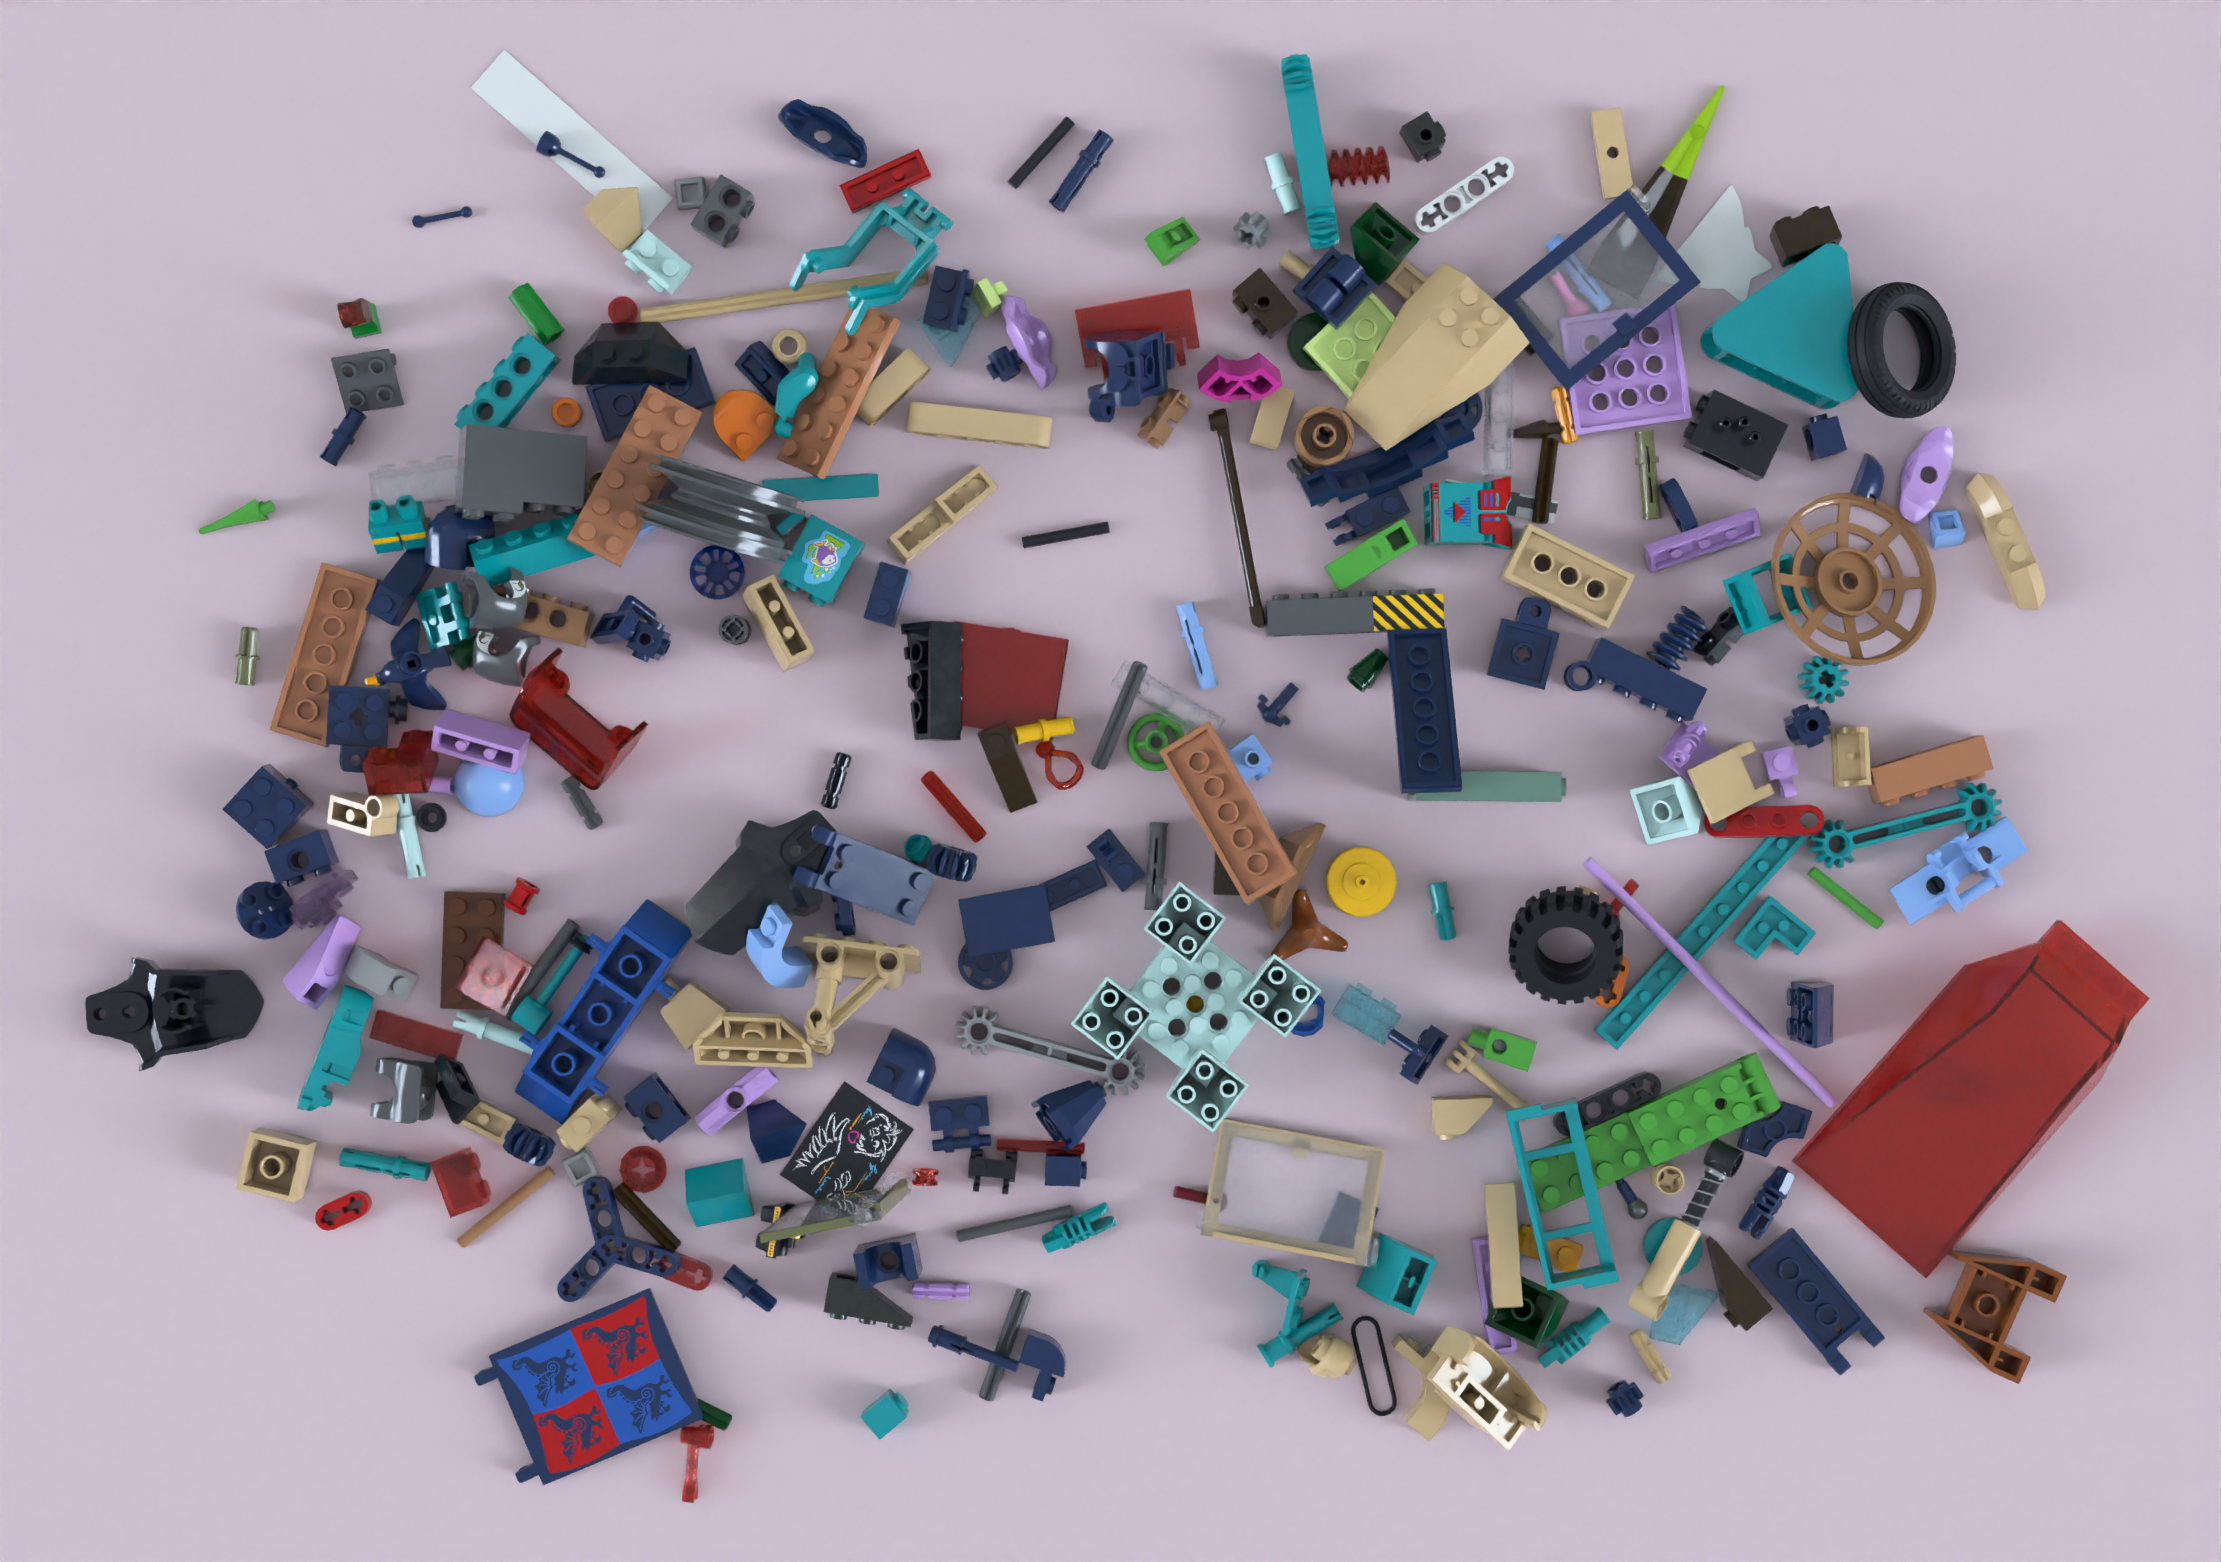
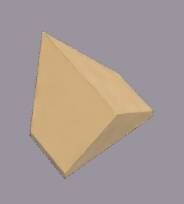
M638 187L603 189L582 208L594 227L620 253L631 246L643 234Z

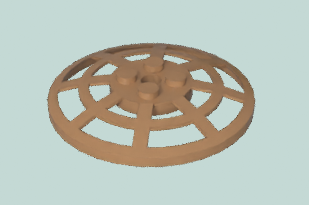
M1836 493L1820 497L1800 508L1789 518L1780 531L1774 545L1771 560L1773 592L1779 610L1790 629L1814 652L1841 664L1854 666L1876 665L1889 661L1907 651L1919 640L1927 628L1933 614L1936 599L1934 567L1921 536L1897 510L1880 500H1877V505L1873 504L1875 503V498L1872 497L1867 499L1856 496L1853 493ZM1838 505L1837 523H1831L1816 529L1810 534L1807 533L1800 522L1804 516L1816 509ZM1850 506H1857L1872 511L1884 518L1891 526L1879 537L1865 527L1849 523ZM1792 530L1801 544L1794 555L1791 574L1779 573L1782 545L1786 536ZM1836 533V549L1824 554L1815 541L1824 535ZM1848 533L1860 536L1872 545L1866 552L1848 547ZM1899 534L1906 540L1915 556L1920 577L1903 578L1899 562L1888 546ZM1806 551L1817 563L1813 576L1799 575L1801 561ZM1880 553L1888 563L1893 578L1881 577L1879 568L1874 562ZM1844 575L1852 580V589L1844 586L1842 582ZM1781 585L1792 587L1796 603L1807 619L1802 627L1797 624L1789 611ZM1801 588L1814 589L1820 604L1813 613L1804 601ZM1922 589L1919 613L1913 627L1908 631L1895 621L1902 608L1904 590ZM1882 590H1894L1893 601L1888 614L1876 606ZM1828 612L1842 617L1845 633L1833 630L1821 622ZM1867 613L1879 623L1869 631L1857 633L1854 617ZM1815 629H1818L1830 638L1847 642L1851 658L1832 653L1817 644L1810 636ZM1886 630L1902 640L1887 652L1867 658L1863 657L1859 643L1873 639Z

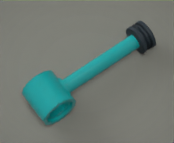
M579 932L575 933L576 937H573L574 940L571 939L569 941L574 946L537 999L529 995L526 996L513 1013L511 1019L536 1036L552 1016L553 1012L546 1005L583 952L588 955L591 951L589 949L592 950V946L586 943L587 939H589L588 935H582Z

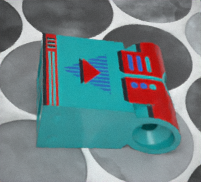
M1511 476L1485 483H1429L1423 487L1425 546L1482 544L1493 548L1512 550V524L1507 515L1508 505L1511 501Z

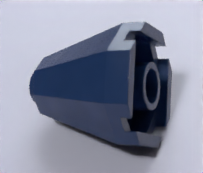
M1090 1080L1040 1096L1031 1105L1033 1108L1039 1107L1040 1110L1035 1114L1049 1136L1055 1142L1061 1139L1065 1143L1061 1148L1064 1151H1068L1080 1143L1105 1107L1106 1101L1104 1097L1107 1094L1098 1082L1093 1084Z

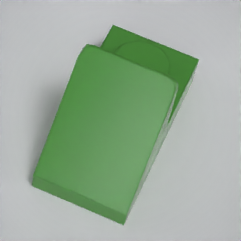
M1184 217L1152 231L1144 238L1148 243V247L1163 266L1170 264L1200 240Z

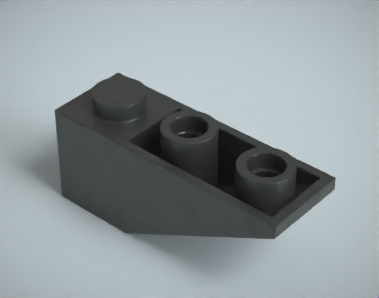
M832 1272L830 1275L823 1312L830 1313L831 1318L846 1320L847 1316L859 1318L860 1323L875 1325L876 1321L888 1323L887 1327L897 1330H904L905 1326L911 1327L913 1316L875 1287L860 1291L857 1276Z

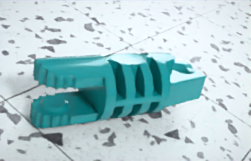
M1103 1202L1082 1212L1080 1215L1073 1216L1065 1222L1052 1227L1053 1230L1042 1236V1243L1048 1253L1061 1248L1066 1249L1074 1246L1075 1243L1078 1244L1089 1239L1090 1236H1095L1117 1225V1221L1114 1216H1107L1092 1223V1221L1108 1213L1109 1207L1106 1202Z

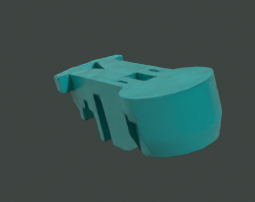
M348 985L343 986L299 1095L297 1109L313 1111L320 1106H330L333 1093L326 1090L330 1081L348 1086L361 1054V1032L374 999L365 991Z

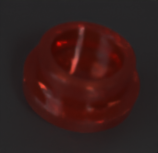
M620 296L613 299L609 304L608 315L612 322L629 323L634 322L637 318L638 309L632 299Z

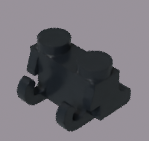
M983 1149L971 1150L968 1178L974 1179L973 1191L979 1192L981 1177L1004 1179L1002 1194H1008L1009 1182H1015L1018 1152L1006 1151L1005 1159H1011V1161L976 1158L977 1156L982 1157Z

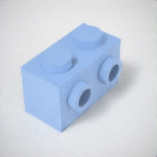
M1251 734L1228 751L1245 782L1252 777H1255L1258 781L1271 771L1268 766L1273 761L1254 734Z

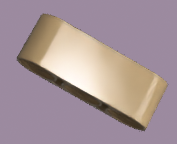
M911 348L906 349L871 382L856 414L869 427H872L925 378L931 370L930 367Z

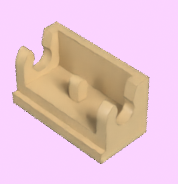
M1868 726L1830 728L1833 786L1871 785Z

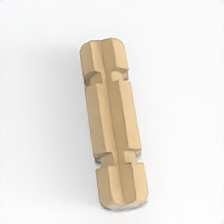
M1639 1328L1633 1331L1629 1338L1633 1345L1638 1347V1353L1648 1369L1652 1371L1651 1374L1655 1380L1661 1384L1670 1379L1671 1374L1665 1365H1662L1664 1362L1652 1343L1648 1341L1649 1338L1643 1329Z

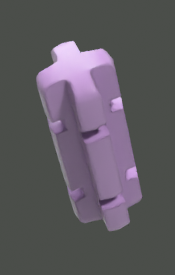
M916 1281L912 1286V1296L915 1299H924L925 1296H929V1299L952 1300L953 1297H956L957 1300H967L970 1294L968 1283L953 1285L951 1282H930L926 1284L925 1282Z

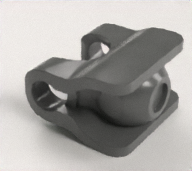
M393 1057L377 1059L375 1071L378 1074L388 1076L393 1081L395 1093L390 1101L371 1103L370 1116L405 1124L415 1123L417 1120L425 1121L431 1119L434 1112L438 1070L435 1063Z

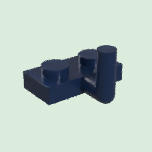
M627 595L617 612L603 614L590 639L597 644L626 641L635 633L637 628L635 624L640 616L648 621V618L653 620L656 613L633 595Z
M1431 1025L1429 1029H1425L1421 1033L1417 1041L1418 1044H1416L1397 1030L1392 1029L1388 1034V1039L1410 1053L1402 1063L1400 1075L1418 1085L1449 1036Z

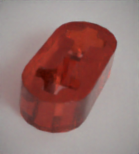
M678 1253L681 1258L680 1268L683 1271L678 1270L675 1274L663 1278L692 1290L699 1291L705 1289L713 1277L710 1266ZM668 1256L660 1259L659 1262L663 1264L668 1262ZM698 1269H701L703 1271L702 1276L706 1280L696 1283L694 1282L695 1277L688 1274L687 1271L696 1273Z

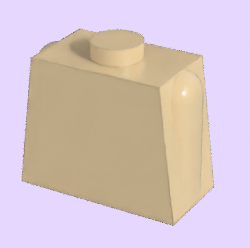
M597 1093L594 1094L556 1131L560 1135L561 1144L567 1149H573L576 1153L582 1151L623 1109L607 1093L603 1097Z

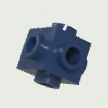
M648 618L647 623L638 620L636 631L628 639L629 642L626 646L634 650L632 656L647 663L650 658L659 661L661 656L664 657L671 644L669 640L671 634L663 631L665 625ZM645 634H648L651 638L650 643L647 645L642 644Z
M1804 704L1791 710L1793 715L1783 719L1786 724V734L1790 741L1794 742L1795 746L1806 744L1808 748L1814 747L1824 742L1823 736L1831 733L1828 727L1831 725L1830 719L1825 710H1820L1819 706L1809 707L1808 704ZM1808 721H1810L1814 729L1813 731L1807 728Z

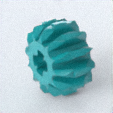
M1819 656L1812 657V664L1805 662L1802 665L1807 673L1798 674V678L1805 679V683L1800 684L1799 689H1809L1805 695L1807 700L1815 697L1816 704H1823L1824 700L1830 704L1835 702V695L1838 697L1844 696L1845 693L1840 686H1849V681L1842 680V676L1847 675L1849 671L1847 669L1838 670L1841 663L1835 661L1832 663V660L1825 657L1821 660ZM1827 675L1828 681L1824 682L1825 684H1820L1818 678Z

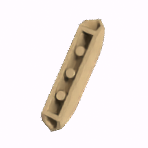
M1978 473L1966 486L1967 497L2012 601L2019 609L2038 610L2046 597L2044 584L2036 560L2013 507L2003 488L1993 475Z

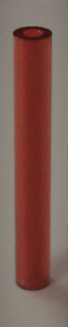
M997 1139V1150L1084 1154L1085 1142H1080L1071 1150L1064 1151L1061 1148L1065 1144L1063 1141Z

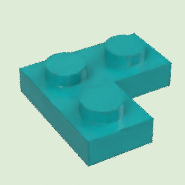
M1768 895L1731 941L1753 959L1757 960L1774 938L1793 954L1799 955L1816 932L1772 896Z

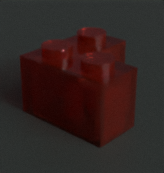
M415 729L403 732L398 748L387 749L385 747L368 749L362 767L369 795L429 792L439 761L438 753L431 750L433 730L421 731Z

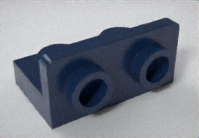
M935 265L923 325L957 333L959 325H965L968 308L963 306L966 296L971 297L974 286V279H970L969 270L963 269V271Z

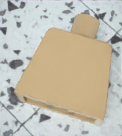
M670 977L665 983L676 989V991L659 1012L685 1050H688L693 1046L694 1039L722 1012H728L730 1008L694 981L689 982L681 989Z

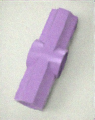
M754 1067L694 1117L697 1124L711 1137L778 1082L779 1079L771 1067ZM737 1091L742 1094L744 1102L741 1106L731 1103V1092Z

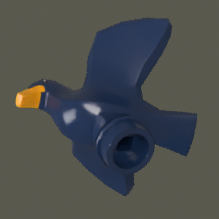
M413 618L397 632L390 642L393 660L384 665L380 672L366 678L365 683L366 685L380 687L390 682L399 683L402 686L404 695L412 706L427 710H445L447 703L427 680V674L434 668L451 666L449 653L445 645H442L428 654H420L417 650L420 623L419 620Z

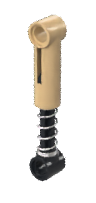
M1718 1138L1711 1143L1703 1162L1706 1165L1704 1170L1705 1176L1699 1179L1701 1183L1697 1190H1693L1695 1195L1690 1202H1687L1688 1208L1685 1213L1681 1214L1682 1219L1674 1220L1643 1281L1638 1283L1632 1292L1628 1302L1629 1308L1654 1322L1661 1317L1668 1304L1669 1294L1701 1235L1698 1226L1701 1220H1705L1703 1216L1706 1210L1711 1208L1710 1203L1713 1197L1718 1196L1716 1191L1719 1186L1724 1184L1723 1181L1727 1177L1732 1178L1738 1171L1744 1158L1743 1151Z

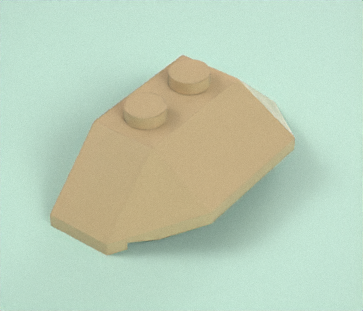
M722 1012L693 1041L695 1065L813 1068L812 1047L806 1041L807 1039L782 1014Z

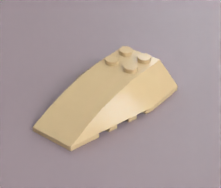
M1443 263L1404 303L1343 412L1387 451L1417 432L1420 428L1442 416V414L1488 387L1530 342L1513 318L1473 280L1450 265Z

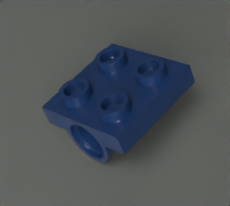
M1332 246L1296 285L1293 293L1338 330L1373 292L1377 284L1366 275L1363 267L1348 254L1342 255Z

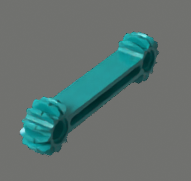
M1294 54L1281 60V73L1310 246L1313 249L1323 250L1338 245V225L1310 58L1306 54Z
M1968 783L1966 790L1962 788L1956 790L1960 798L1958 802L1844 831V820H1837L1834 825L1833 821L1828 819L1825 820V828L1823 827L1818 832V836H1809V840L1816 842L1815 846L1809 847V851L1819 852L1814 860L1818 863L1824 861L1826 868H1832L1834 864L1837 868H1843L1844 860L1848 863L1854 861L1853 856L1850 854L1851 850L1966 821V831L1973 832L1977 828L1979 832L1986 831V824L1989 826L1996 825V821L1992 816L2002 815L2000 810H1995V806L2002 804L2003 801L2001 799H1993L1996 795V790H1987L1985 783H1979L1977 787L1974 783ZM1974 800H1978L1981 804V811L1977 815L1973 814L1971 810ZM1955 809L1958 811L1956 816L1926 824L1923 823L1924 817ZM1885 827L1888 830L1887 834L1856 842L1852 841L1853 836ZM1833 836H1836L1840 841V847L1835 852L1829 848V840Z

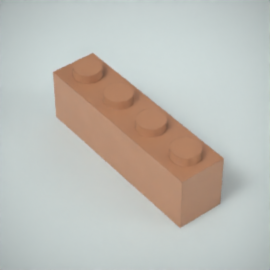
M1984 735L1971 736L1872 766L1871 785H1868L1872 802H1883L1884 807L1900 803V797L1911 794L1912 798H1917L1929 794L1928 789L1939 786V789L1943 790L1956 786V780L1967 777L1968 781H1973L1985 777L1984 772L1994 768Z

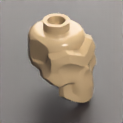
M1317 1334L1298 1347L1301 1360L1309 1363V1371L1313 1375L1316 1374L1325 1379L1328 1377L1339 1378L1343 1374L1348 1376L1357 1363L1353 1359L1355 1355L1354 1347L1334 1334L1323 1335L1322 1337Z

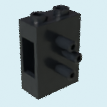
M1716 390L1711 391L1707 396L1703 394L1695 409L1699 412L1695 422L1690 421L1684 431L1683 437L1686 438L1683 447L1755 481L1764 478L1788 424Z

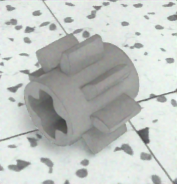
M1258 211L1251 216L1245 212L1238 219L1239 222L1233 227L1237 231V241L1247 247V249H1250L1255 244L1258 248H1261L1272 234V231L1268 229L1269 220L1262 214H1259Z

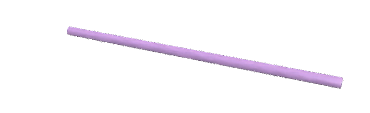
M1592 857L1583 863V866L1824 1104L1830 1108L1837 1102V1099Z

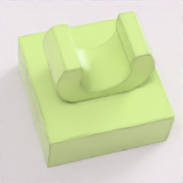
M985 278L976 283L971 296L986 318L996 312L1002 303L1000 298L1008 290L1002 281L991 285L988 279Z

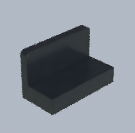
M441 1053L434 1061L442 1078L436 1084V1088L451 1121L458 1125L481 1100L463 1063Z

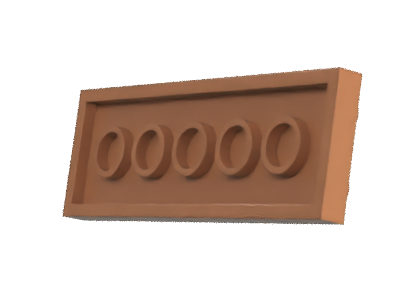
M849 308L820 367L817 386L806 396L793 423L792 432L786 438L777 456L778 460L820 479H825L901 322L894 316L873 308H868L858 330L851 336L845 332V327L853 313V310Z
M649 385L570 531L567 540L621 568L645 523L639 520L638 516L645 517L646 511L636 508L637 503L648 505L649 500L658 499L668 480L660 471L648 467L649 462L660 465L661 458L656 457L657 454L679 460L703 413Z
M323 562L321 563L270 730L323 747H329L330 744H326L329 685L348 686L370 617V612L366 611L365 608L376 592L381 580Z
M1206 722L1159 751L1246 905L1298 875L1211 722Z

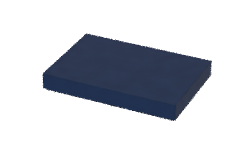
M1045 884L958 899L968 957L1055 942Z

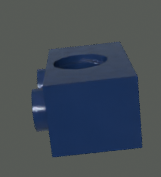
M319 830L264 851L276 884L287 883L288 887L304 882L303 876L314 873L315 877L329 873L332 871V865L340 863L328 830ZM301 852L308 856V864L304 868L298 863V856Z
M657 1073L649 1076L624 1096V1099L627 1101L625 1103L626 1109L633 1117L638 1116L644 1123L642 1128L651 1140L656 1139L658 1143L662 1142L691 1119ZM650 1102H656L661 1106L662 1114L660 1117L650 1114L648 1109Z

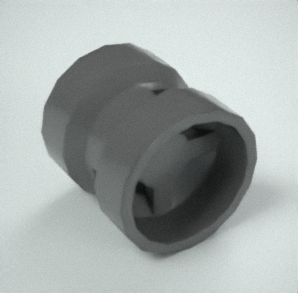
M733 614L723 618L718 628L721 638L732 645H742L747 642L752 631L746 619Z

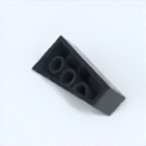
M925 621L901 624L902 635H907L908 647L904 648L905 660H910L911 675L907 677L908 688L914 692L915 697L910 703L915 740H961V702L963 699L961 691V674L963 671V663L961 661V646L963 643L962 623Z

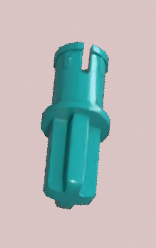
M1447 881L1428 885L1433 905L1431 914L1435 915L1439 939L1442 941L1456 938L1451 911L1454 910V907L1450 905Z

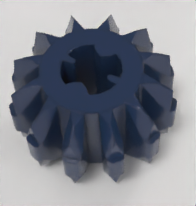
M936 844L932 846L930 853H928L926 869L933 875L967 882L972 879L973 873H975L977 856L962 848Z
M519 1123L513 1124L510 1131L508 1130L502 1146L507 1153L515 1158L539 1167L546 1165L548 1159L551 1158L556 1143L543 1132Z

